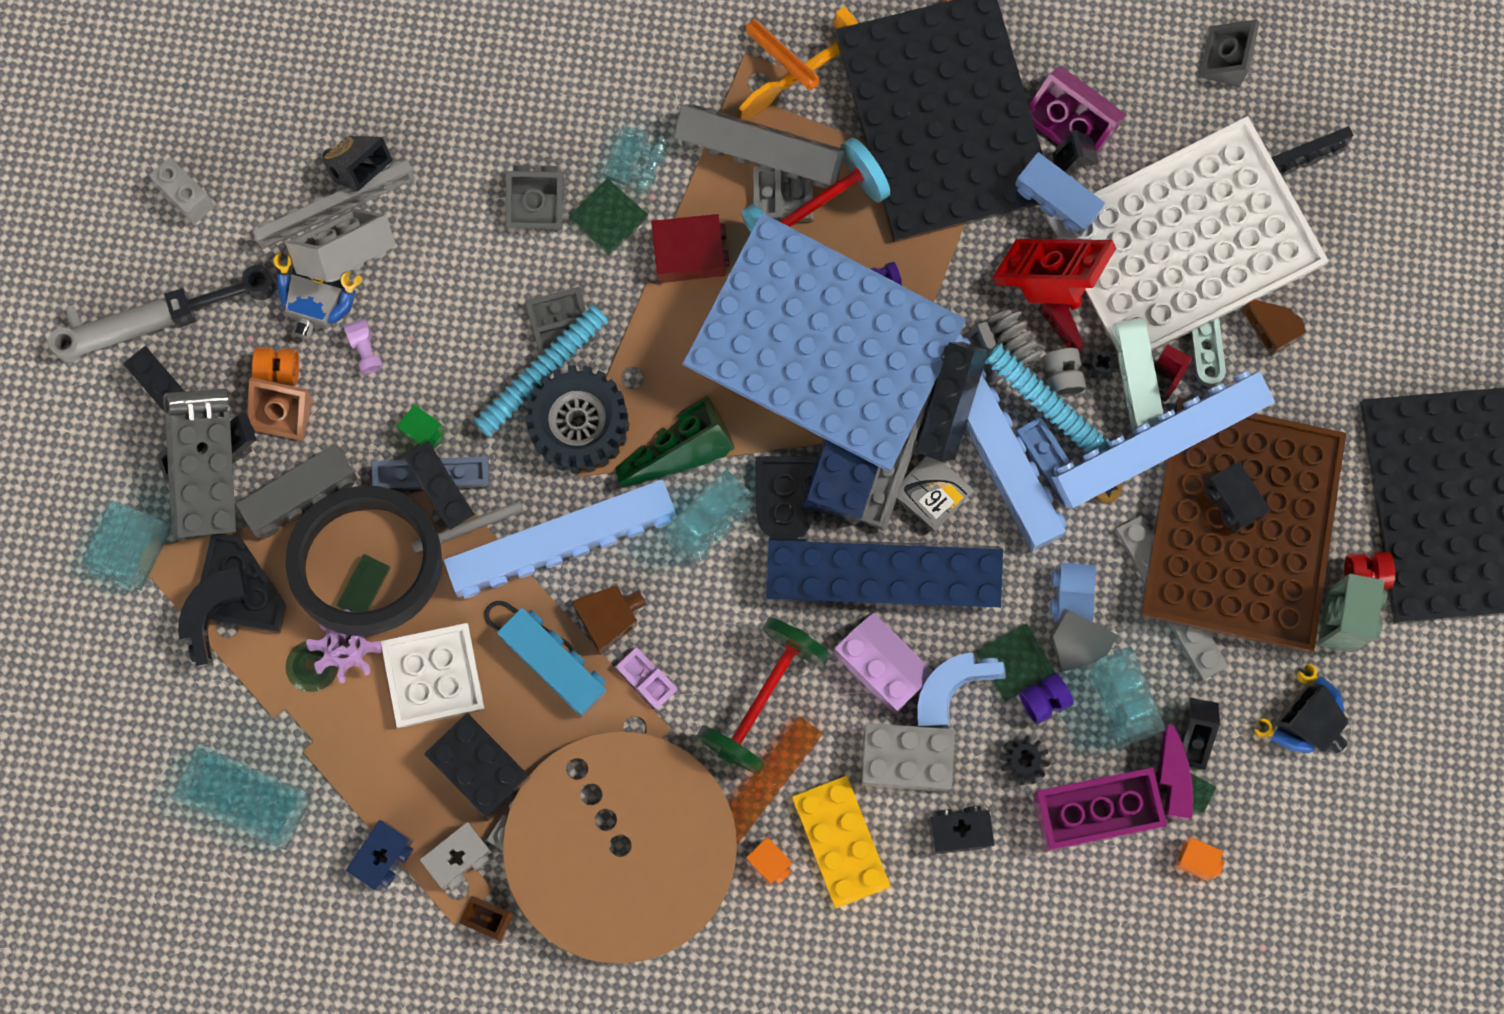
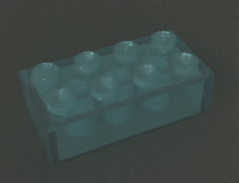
M198 744L172 799L283 850H287L313 796L202 744Z

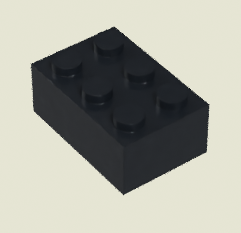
M468 712L424 753L488 821L531 778Z

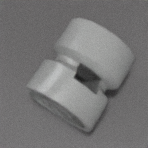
M1060 349L1047 353L1042 357L1045 373L1050 375L1047 380V384L1050 386L1049 390L1051 392L1055 391L1057 397L1072 396L1086 390L1084 374L1078 371L1082 365L1078 349Z

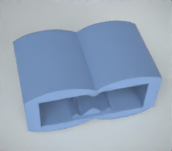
M1060 563L1057 566V570L1053 569L1051 586L1056 587V598H1051L1050 615H1054L1055 623L1058 622L1064 608L1093 622L1096 565Z

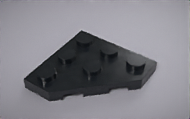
M211 534L200 582L217 572L240 567L245 570L250 598L223 605L213 614L210 621L280 634L287 605L243 539L239 536L228 534Z

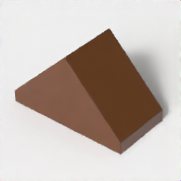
M471 896L459 923L502 942L514 914Z

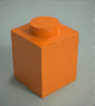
M769 837L746 857V861L769 885L775 881L780 885L792 873L788 869L792 862Z
M1189 837L1184 840L1174 867L1206 881L1212 880L1214 876L1218 877L1223 869L1225 860L1221 858L1224 851Z

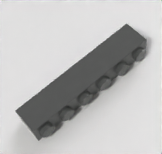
M692 103L681 105L674 138L683 140L682 145L691 148L703 146L708 148L707 152L710 154L724 156V153L734 156L733 160L736 162L749 164L752 161L759 163L760 169L775 172V169L785 171L786 177L797 180L805 177L811 179V184L824 188L838 182L846 149Z

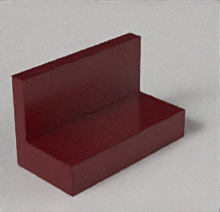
M1168 344L1154 364L1155 372L1171 380L1161 398L1165 402L1179 385L1193 359Z

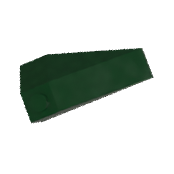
M708 395L676 415L678 421L668 430L662 427L656 433L657 438L649 447L647 445L640 446L615 468L622 487L709 464L718 458L725 457L731 450L735 449L730 433Z

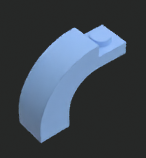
M973 652L955 656L942 663L927 678L918 700V727L950 729L949 706L954 693L968 682L1006 679L1004 663L998 662L997 658H985L980 660V664H976Z

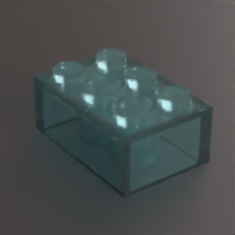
M726 469L664 530L665 542L689 565L694 561L700 563L710 553L708 548L715 541L720 543L730 533L729 527L735 521L740 523L750 513L751 492Z
M1132 647L1102 657L1089 667L1090 673H1088V678L1094 690L1098 689L1102 698V700H1099L1100 708L1105 717L1109 716L1113 725L1110 728L1111 735L1116 744L1120 743L1122 749L1154 738L1166 730Z

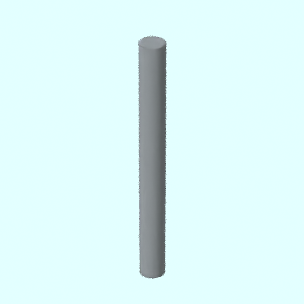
M518 501L463 522L451 530L447 528L437 532L440 543L524 512L522 505ZM421 539L411 542L415 553L423 551Z

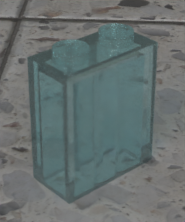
M112 500L81 564L89 569L87 574L104 581L105 577H109L115 580L113 585L130 592L133 587L142 591L172 528L164 521Z

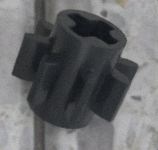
M1103 347L1102 351L1098 353L1092 349L1089 353L1090 359L1084 360L1082 364L1084 367H1088L1085 377L1091 376L1096 379V384H1099L1100 380L1104 378L1110 382L1113 379L1111 372H1117L1119 366L1114 364V359L1117 355L1107 353L1106 347ZM1104 363V364L1106 365L1105 368H1104V367H1100V368H1097V367H1096V364L1101 365V364Z

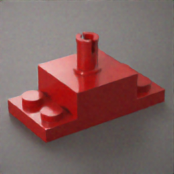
M1016 239L992 278L996 286H1020L1028 303L1068 304L1069 309L1075 310L1082 304L1081 296L1084 290L1095 286L1115 252L1116 246L1113 240Z

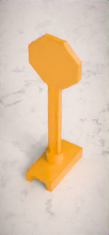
M844 6L836 12L832 25L835 29L858 24L859 22ZM835 40V43L805 62V64L814 72L838 56L840 51L837 41ZM789 73L780 82L766 83L753 92L739 107L737 117L745 120L752 119L765 110L781 91L792 87L799 81Z

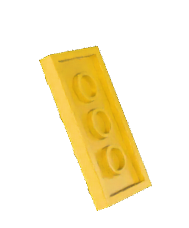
M847 776L792 797L835 909L891 887Z

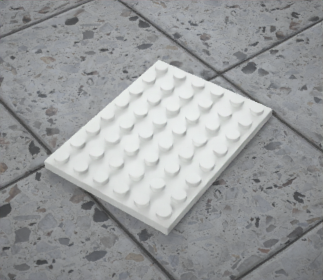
M1248 116L1093 193L1106 204L1082 236L1077 232L1073 234L1066 230L1062 225L1063 221L1055 215L1053 217L1047 216L1046 218L1056 239L1113 240L1116 246L1115 252L1093 288H1086L1084 291L1115 349L1113 324L1115 322L1143 318L1147 326L1152 352L1246 305L1254 299H1258L1327 265L1329 262Z

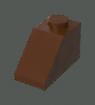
M1254 299L1241 309L1271 356L1298 342L1306 333L1303 320L1299 315H1295L1290 308Z

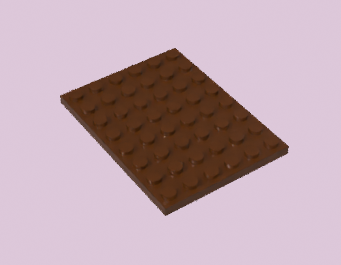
M1178 397L1174 412L1176 413L1184 409L1183 403L1189 399ZM1254 413L1166 459L1140 617L1313 653L1315 651L1346 433ZM1240 461L1271 510L1261 520L1234 534L1231 528H1227L1224 525L1220 516L1221 512L1216 504H1212L1208 500L1204 484L1210 477Z

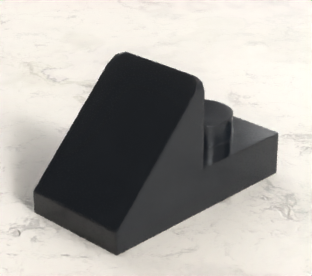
M1077 130L1071 131L1052 153L1055 165L1069 176L1078 167L1099 164L1093 139Z

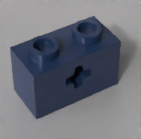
M379 820L345 871L375 891H381L383 887L387 889L396 877V873L393 871L400 862L405 863L411 855L413 848L410 846L414 840L386 821ZM387 850L385 856L388 858V861L378 864L380 858L377 856V853Z

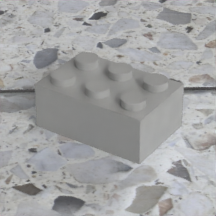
M355 208L286 242L296 274L308 276L310 279L324 280L325 282H333L340 279L341 274L344 272L357 270L364 266V262L383 257L387 254V250L396 246L386 214Z
M866 723L863 735L860 786L949 792L952 789L955 729Z

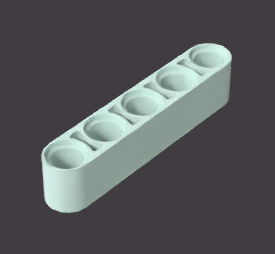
M1143 318L1120 321L1113 324V335L1133 435L1134 428L1146 422L1151 426L1159 422L1158 416L1163 414L1147 326Z

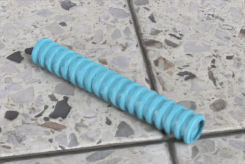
M590 305L588 312L583 311V316L581 318L577 317L576 323H571L569 325L570 329L568 331L565 329L563 331L564 335L556 338L558 340L556 343H550L551 347L549 349L545 348V353L543 355L539 354L537 356L538 360L536 362L532 361V366L530 368L526 367L524 369L526 372L524 374L520 373L517 381L513 379L512 385L510 387L507 385L505 387L506 391L504 393L500 392V397L498 399L494 398L492 400L494 403L491 406L488 404L485 412H479L480 417L473 418L474 424L487 437H492V432L494 430L498 431L500 429L498 426L501 423L504 425L506 423L505 419L507 417L511 418L513 411L518 412V407L520 405L524 406V401L532 398L531 391L534 386L536 388L542 387L540 380L545 375L550 380V375L554 370L562 369L564 367L563 363L565 361L568 363L570 361L569 357L571 355L575 356V351L577 349L581 350L583 348L582 344L589 342V337L594 338L596 336L595 332L597 330L600 332L602 330L601 326L608 324L607 317L596 306Z
M1002 343L996 344L988 352L985 364L989 363L992 370L996 369L998 376L1003 375L1005 382H1011L1010 386L1012 388L1016 387L1018 389L1017 393H1023L1025 400L1030 399V404L1032 406L1036 405L1039 412L1043 411L1045 418L1050 417V422L1052 424L1056 423L1059 430L1063 429L1065 436L1070 435V440L1072 442L1076 441L1078 447H1083L1084 453H1088L1098 448L1099 452L1109 448L1107 443L1110 440L1108 438L1103 439V434L1101 432L1097 433L1094 426L1090 427L1088 420L1084 422L1081 414L1077 415L1075 409L1069 408V403L1064 404L1062 397H1057L1055 391L1051 392L1049 390V385L1044 386L1042 379H1036L1037 375L1029 372L1030 368H1024L1022 361L1017 362V357L1015 355L1011 356L1009 354L1010 350H1004Z

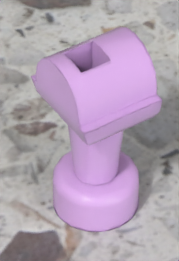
M366 318L345 325L344 329L352 349L357 348L362 358L359 362L361 373L370 374L380 370L383 364L379 356L373 355L370 345L372 334Z

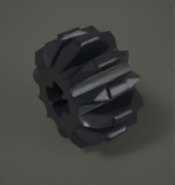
M1026 735L1022 744L1020 738L1016 736L1013 738L1014 746L1009 743L1003 746L1009 754H1000L999 759L1007 761L1008 764L1003 765L1000 769L1002 772L1009 769L1012 771L1007 778L1009 781H1012L1017 775L1019 776L1018 785L1023 786L1026 777L1029 783L1033 785L1037 782L1035 775L1040 778L1046 775L1045 771L1040 767L1050 766V761L1043 760L1041 757L1046 756L1049 751L1044 749L1039 752L1037 749L1042 741L1037 740L1033 745H1030L1031 736ZM1021 753L1025 754L1024 757L1028 755L1031 759V762L1027 764V768L1025 764L1020 765L1018 759L1022 757Z

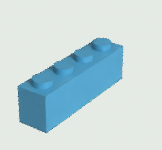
M521 608L497 632L499 638L582 718L607 693L603 687L606 681L595 671L590 674L582 666L585 661L574 650L568 653L561 646L564 643L562 638L553 630L548 633L541 626L543 620L533 610L527 613Z

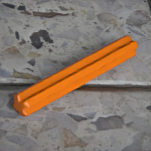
M752 19L751 22L746 24V33L808 90L818 87L820 84L818 81L819 76L758 20Z

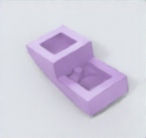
M634 647L614 666L656 710L678 690L637 647Z

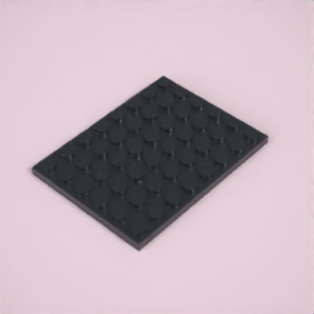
M950 0L835 29L834 34L867 149L882 169L890 188V196L882 202L894 243L1040 205L1032 198L1031 200L1024 198L1017 191L1018 187L1015 186L1018 176L1038 152L1042 155L1043 153L998 0Z
M1504 388L1363 399L1360 402L1382 550L1383 552L1391 553L1395 565L1393 588L1388 589L1394 624L1504 615Z

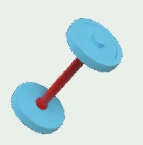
M852 137L840 145L842 149H846L843 159L851 173L779 222L789 227L793 226L855 183H858L872 200L879 203L890 196L887 179L868 149L859 140ZM754 204L741 211L742 218L750 234L761 213H764Z

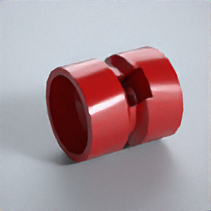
M1372 552L1369 557L1366 553H1348L1344 561V577L1348 574L1383 580L1385 581L1384 589H1391L1395 581L1393 556L1390 552Z

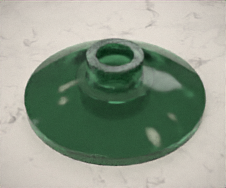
M307 641L296 645L289 653L285 665L286 674L291 684L297 689L305 692H317L328 687L333 682L338 667L328 666L321 674L316 672L315 667L307 669L306 662L308 660L314 659L317 662L324 657V653L319 650L309 651Z

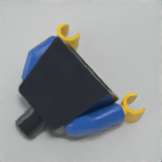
M1306 664L1304 668L1311 674V677H1307L1301 671H1298V681L1307 685L1277 720L1275 725L1278 728L1276 730L1273 729L1271 722L1263 718L1259 722L1265 724L1268 727V731L1262 733L1254 729V733L1260 738L1270 736L1273 742L1290 751L1311 753L1315 750L1325 752L1330 748L1335 754L1340 753L1347 746V741L1340 733L1348 724V719L1344 714L1345 709L1341 692L1324 677H1318L1317 669L1314 665Z

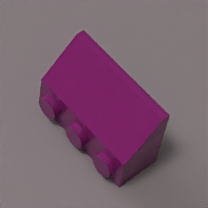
M1062 66L1049 74L1029 104L1035 128L1056 144L1060 145L1071 131L1077 130L1093 139L1097 154L1110 140L1127 116V114Z

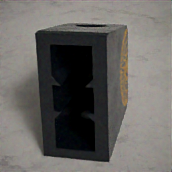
M348 136L333 149L327 148L322 156L331 179L335 183L355 191L361 190L393 161L383 137Z

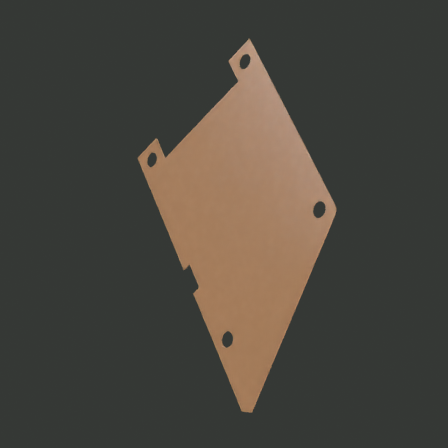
M745 53L720 112L737 117L739 107L753 93L748 87V79L751 75L762 73L768 77L769 82H780L789 72L783 67ZM779 95L765 110L749 120L841 148L840 145L854 137L867 148L866 142L863 139L776 107L775 104ZM704 148L675 218L719 214V222L725 223L727 240H722L723 250L728 249L730 266L725 267V276L665 282L661 283V286L647 281L606 376L608 381L612 379L617 384L618 391L622 392L629 421V431H626V443L624 446L620 444V453L616 458L612 455L608 457V465L602 468L601 464L598 463L594 465L595 471L589 473L586 468H580V474H577L578 477L615 473V468L640 446L647 445L649 447L657 438L656 433L662 427L668 430L678 421L676 415L683 409L707 395L730 433L735 447L725 457L822 444L823 438L682 365L750 236L741 211L754 204V166H759V163L752 161L749 164L736 162L733 160L734 156L724 153V156H717L708 153V148ZM844 159L838 181L851 173ZM855 183L813 212L814 222L796 223L791 228L869 269L874 267L880 269L886 263L894 261L901 276L902 286L934 302L965 224L894 243L883 202L877 203L872 200L859 184ZM834 184L828 185L827 188L813 185V198ZM631 367L638 368L644 375L642 385L635 389L627 388L621 380L623 372ZM581 435L582 440L586 439L585 435Z
M425 490L404 494L414 500L432 521V512L435 507ZM363 509L344 514L326 525L314 539L306 560L308 584L315 595L323 602L344 611L348 609L350 612H367L383 608L405 594L416 580L422 564L423 551L415 553L411 542L421 538L406 520L388 511ZM475 514L474 516L470 517V518L467 519L466 521L471 520V519H473V518H476V517H478V516ZM299 520L293 523L287 522L278 527V532L268 538L262 537L259 540L250 527L236 529V532L222 533L239 536L243 539L287 606L280 634L239 626L236 635L231 638H224L216 630L217 622L210 621L208 634L211 648L273 719L286 710L313 740L302 752L371 831L379 820H383L414 840L410 846L413 848L411 855L405 863L400 862V864L447 918L456 925L461 920L471 896L483 900L494 889L478 871L472 868L463 875L469 884L467 895L463 899L453 900L446 894V890L439 886L420 859L467 822L484 840L493 831L503 815L508 817L510 811L508 807L516 795L488 821L424 755L464 715L397 728L383 651L379 654L369 652L363 657L362 660L369 664L371 671L369 675H365L359 667L353 666L348 668L345 673V683H339L337 677L339 668L336 666L326 667L321 674L316 672L314 663L324 657V653L319 650L309 651L306 642L308 639L321 640L326 636V632L299 605L291 591L286 572L287 545L291 533ZM434 524L437 532L447 529V526L439 527ZM487 526L441 543L442 569L440 579L432 597L419 613L397 628L379 634L366 635L364 638L368 642L379 641L381 643L384 640L468 623L485 710L469 714L528 775L551 754L576 740L603 732H624V723L631 717H640L645 721L647 726L646 735L662 739L671 731L666 723L603 654L600 655L596 646L531 575L525 578H519V576L507 579V584L498 588L485 587L480 589V594L471 598L457 597L444 559L498 540ZM211 535L144 549L140 567L180 612L188 595L200 583ZM504 601L518 610L523 608L527 613L533 610L543 620L541 625L549 630H553L573 646L574 651L585 661L582 666L590 674L595 671L606 681L603 687L607 693L581 718L499 638L498 631L486 622L485 611L491 603ZM496 605L490 610L489 618L495 625L502 628L516 613L505 606ZM562 644L561 646L570 653L569 648ZM454 852L452 854L454 860L451 864L457 863L462 865L464 863L462 857L465 853L459 854Z

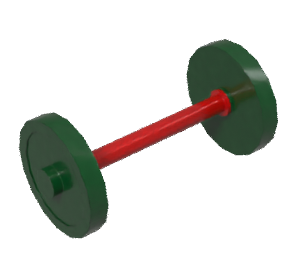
M770 617L765 622L762 630L772 640L784 647L785 650L733 736L729 738L703 725L696 735L703 744L718 753V758L730 765L734 763L756 775H759L765 763L743 747L741 743L794 656L797 655L810 663L822 667L825 666L831 656L827 649L803 630Z

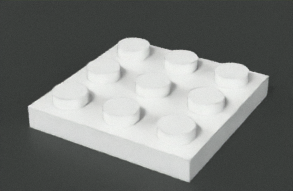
M468 623L381 641L397 728L464 715L467 712L473 713L485 710Z

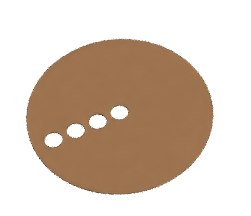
M607 732L591 735L562 747L540 763L529 775L531 778L521 786L507 817L503 840V860L510 890L517 905L533 927L547 940L559 948L587 960L615 964L635 963L650 960L677 949L692 939L713 918L721 906L733 878L737 853L736 829L729 803L721 787L712 774L695 757L682 748L655 736L635 732ZM573 759H582L588 765V773L584 778L574 780L567 775L566 766ZM588 784L598 785L602 790V799L595 805H587L581 800V790ZM604 809L613 811L617 817L615 827L609 831H602L595 825L596 814ZM617 835H624L631 841L630 852L622 857L613 855L609 849L611 839Z

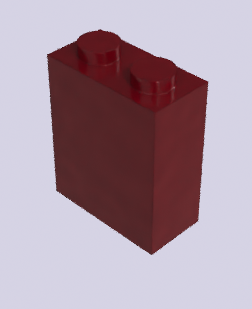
M719 214L651 221L658 283L725 276V267L730 266L728 249L723 250L722 240H727L725 223L719 222Z

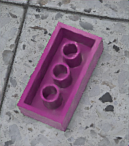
M1153 767L1038 790L1032 794L1045 852L1159 830L1167 826Z

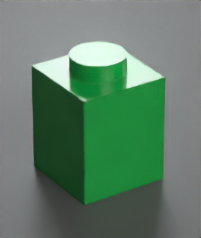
M415 404L396 426L399 433L415 445L427 439L433 449H435L444 438L442 424Z

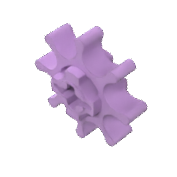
M320 624L319 626L326 632V636L317 641L307 640L306 643L309 651L319 650L324 653V657L314 663L316 672L321 674L326 667L336 666L339 668L337 673L339 683L346 682L345 673L348 668L353 666L361 668L365 675H369L371 672L368 663L362 660L363 657L369 652L378 654L382 652V646L379 641L368 642L364 639L365 636L335 632Z

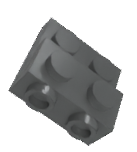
M513 165V171H506V228L563 229L564 172H558V166H541V171H530V165Z

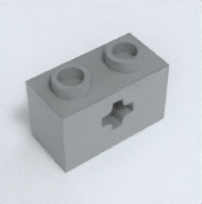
M171 157L149 175L155 186L193 225L215 207L208 194Z
M467 822L422 857L420 861L442 889L445 890L450 887L453 890L466 880L463 875L473 868L477 871L488 863L490 859L487 856L492 852L474 828ZM454 852L459 854L465 853L462 857L464 862L462 865L457 863L451 864L454 860L452 856Z

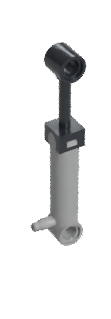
M252 265L243 272L242 282L191 299L184 288L165 293V298L82 325L75 307L70 305L66 307L70 329L61 327L53 330L48 338V346L62 361L68 363L75 362L86 353L173 325L180 328L195 323L197 320L194 309L244 293H247V295L256 300H266L274 293L275 282L265 267ZM256 279H265L260 287H252ZM72 340L69 348L61 350L63 342Z

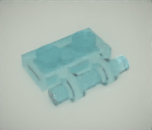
M622 125L603 171V178L628 187L632 178H637L640 180L637 190L647 193L650 185H653L656 180L655 172L659 163L663 162L666 155L664 150L667 142L657 139L654 147L647 145L648 133ZM642 155L649 158L645 169L638 167Z

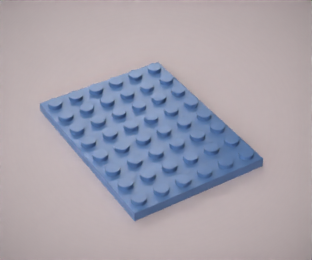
M761 213L682 365L890 472L941 371L943 364L942 353L949 342L956 341L966 319Z

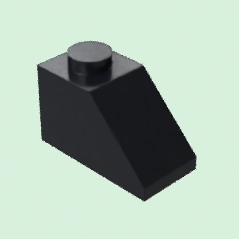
M1189 697L1180 733V739L1189 762V767L1206 769L1220 726L1219 703Z

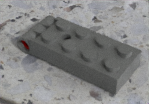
M213 389L165 393L164 410L172 535L181 538L236 532L230 411H227L228 396L226 390ZM202 442L203 449L198 452L196 449L197 445Z

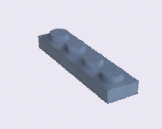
M488 456L440 458L458 488L489 487ZM405 460L372 461V486H381L396 491L424 490Z

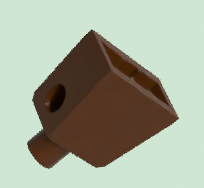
M617 586L572 601L574 610L600 655L637 626V620L633 612L647 605L639 590L623 597Z

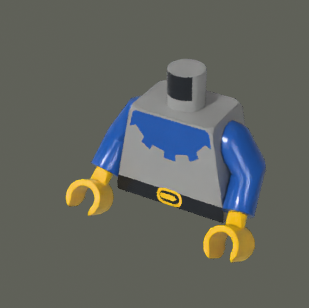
M281 252L275 256L274 264L280 269L277 272L278 294L282 308L286 310L289 318L297 321L293 332L295 336L309 340L314 326L328 329L331 324L337 323L351 311L356 294L354 288L362 283L360 275L355 277L354 283L349 279L351 271L344 273L341 276V281L325 282L316 278L310 279L308 276L296 274L294 267L292 271L289 270V267L293 264L290 254L287 259L288 264L281 261Z

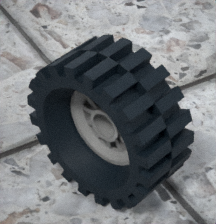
M572 365L568 366V373L562 374L560 368L553 371L554 378L549 380L545 375L540 380L542 387L538 389L534 386L531 391L533 399L532 401L527 400L526 410L528 415H525L528 433L539 455L542 454L548 464L551 465L553 462L558 470L565 471L567 467L571 469L572 473L580 474V468H586L588 473L595 471L594 465L600 463L603 468L609 464L608 457L612 455L616 458L620 453V444L624 446L626 443V431H629V421L622 392L618 391L617 384L612 379L608 381L605 373L600 370L594 374L591 367L583 366L582 371H577L576 366ZM575 403V408H571L570 405ZM566 408L568 410V413L562 410ZM577 416H582L586 419L585 423L579 427L572 426L571 421ZM581 435H585L586 439L582 440Z

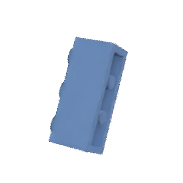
M1039 152L1018 176L1015 186L1018 187L1017 191L1028 200L1034 199L1040 204L1039 207L1045 214L1050 217L1055 215L1063 221L1062 225L1066 230L1073 234L1077 232L1081 236L1106 204Z

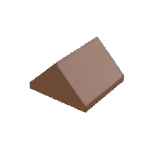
M250 378L247 414L254 430L302 441L314 401L308 390Z

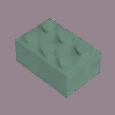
M1348 574L1327 589L1318 646L1352 653L1375 640L1376 636L1379 637L1383 627V620L1379 619L1380 610L1385 606L1387 600V591L1384 590L1385 581Z

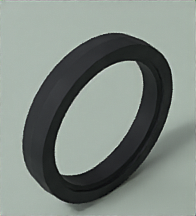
M370 485L339 490L324 497L309 508L291 533L285 562L291 591L299 605L312 619L335 632L365 636L397 628L412 619L423 609L438 585L442 569V552L439 535L426 512L414 500L396 490ZM363 509L383 510L398 515L416 530L421 538L423 559L419 574L405 594L383 608L367 612L339 610L326 604L315 595L307 581L306 560L314 539L326 525L344 514Z

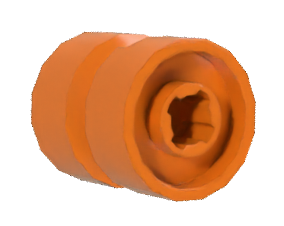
M256 347L252 359V377L296 386L299 377L298 350L280 348L278 352H275L273 348ZM277 362H280L279 371H277Z

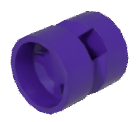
M1056 672L1041 679L1039 686L1032 684L1018 692L1023 707L1036 725L1051 718L1053 711L1060 713L1074 705L1069 689Z

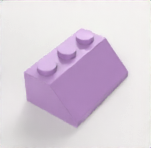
M875 613L859 624L835 647L833 655L894 715L923 688L927 678L933 672Z

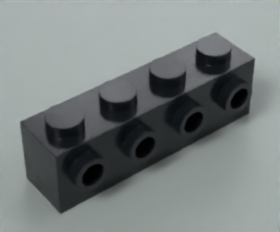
M949 342L948 346L944 349L941 371L933 385L935 389L934 394L925 410V424L917 436L918 447L916 452L938 461L956 459L988 350L965 342Z

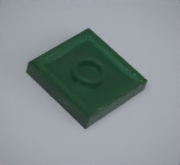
M608 178L569 216V220L609 256L648 218V214Z
M1027 623L975 652L979 660L997 658L998 662L1004 663L1006 679L992 680L1004 703L1018 696V692L1032 684L1038 685L1041 679L1055 672Z

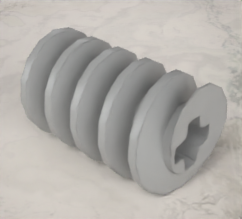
M1009 309L994 315L987 323L988 326H994L991 331L994 336H999L996 343H1002L1004 350H1010L1009 354L1011 356L1015 355L1017 362L1022 361L1024 368L1035 363L1042 354V351L1033 352L1031 350L1037 344V341L1027 342L1026 339L1031 336L1032 332H1022V329L1027 325L1026 321L1017 322L1022 312H1012Z

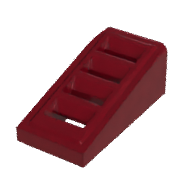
M1042 303L1040 307L1042 315L1067 348L1078 349L1080 354L1084 344L1068 304Z

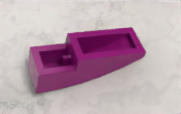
M1167 725L1162 730L1156 781L1158 787L1167 788L1164 806L1165 818L1189 821L1192 819L1193 787L1189 762L1175 727Z

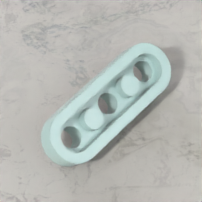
M1219 318L1190 332L1196 378L1202 385L1207 387L1218 385L1226 373ZM1208 342L1211 345V349L1205 350L1201 344ZM1205 370H1213L1215 376L1208 377L1205 374Z

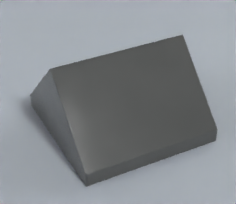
M1255 19L1210 26L1199 76L1204 79L1240 87L1249 71L1260 21Z

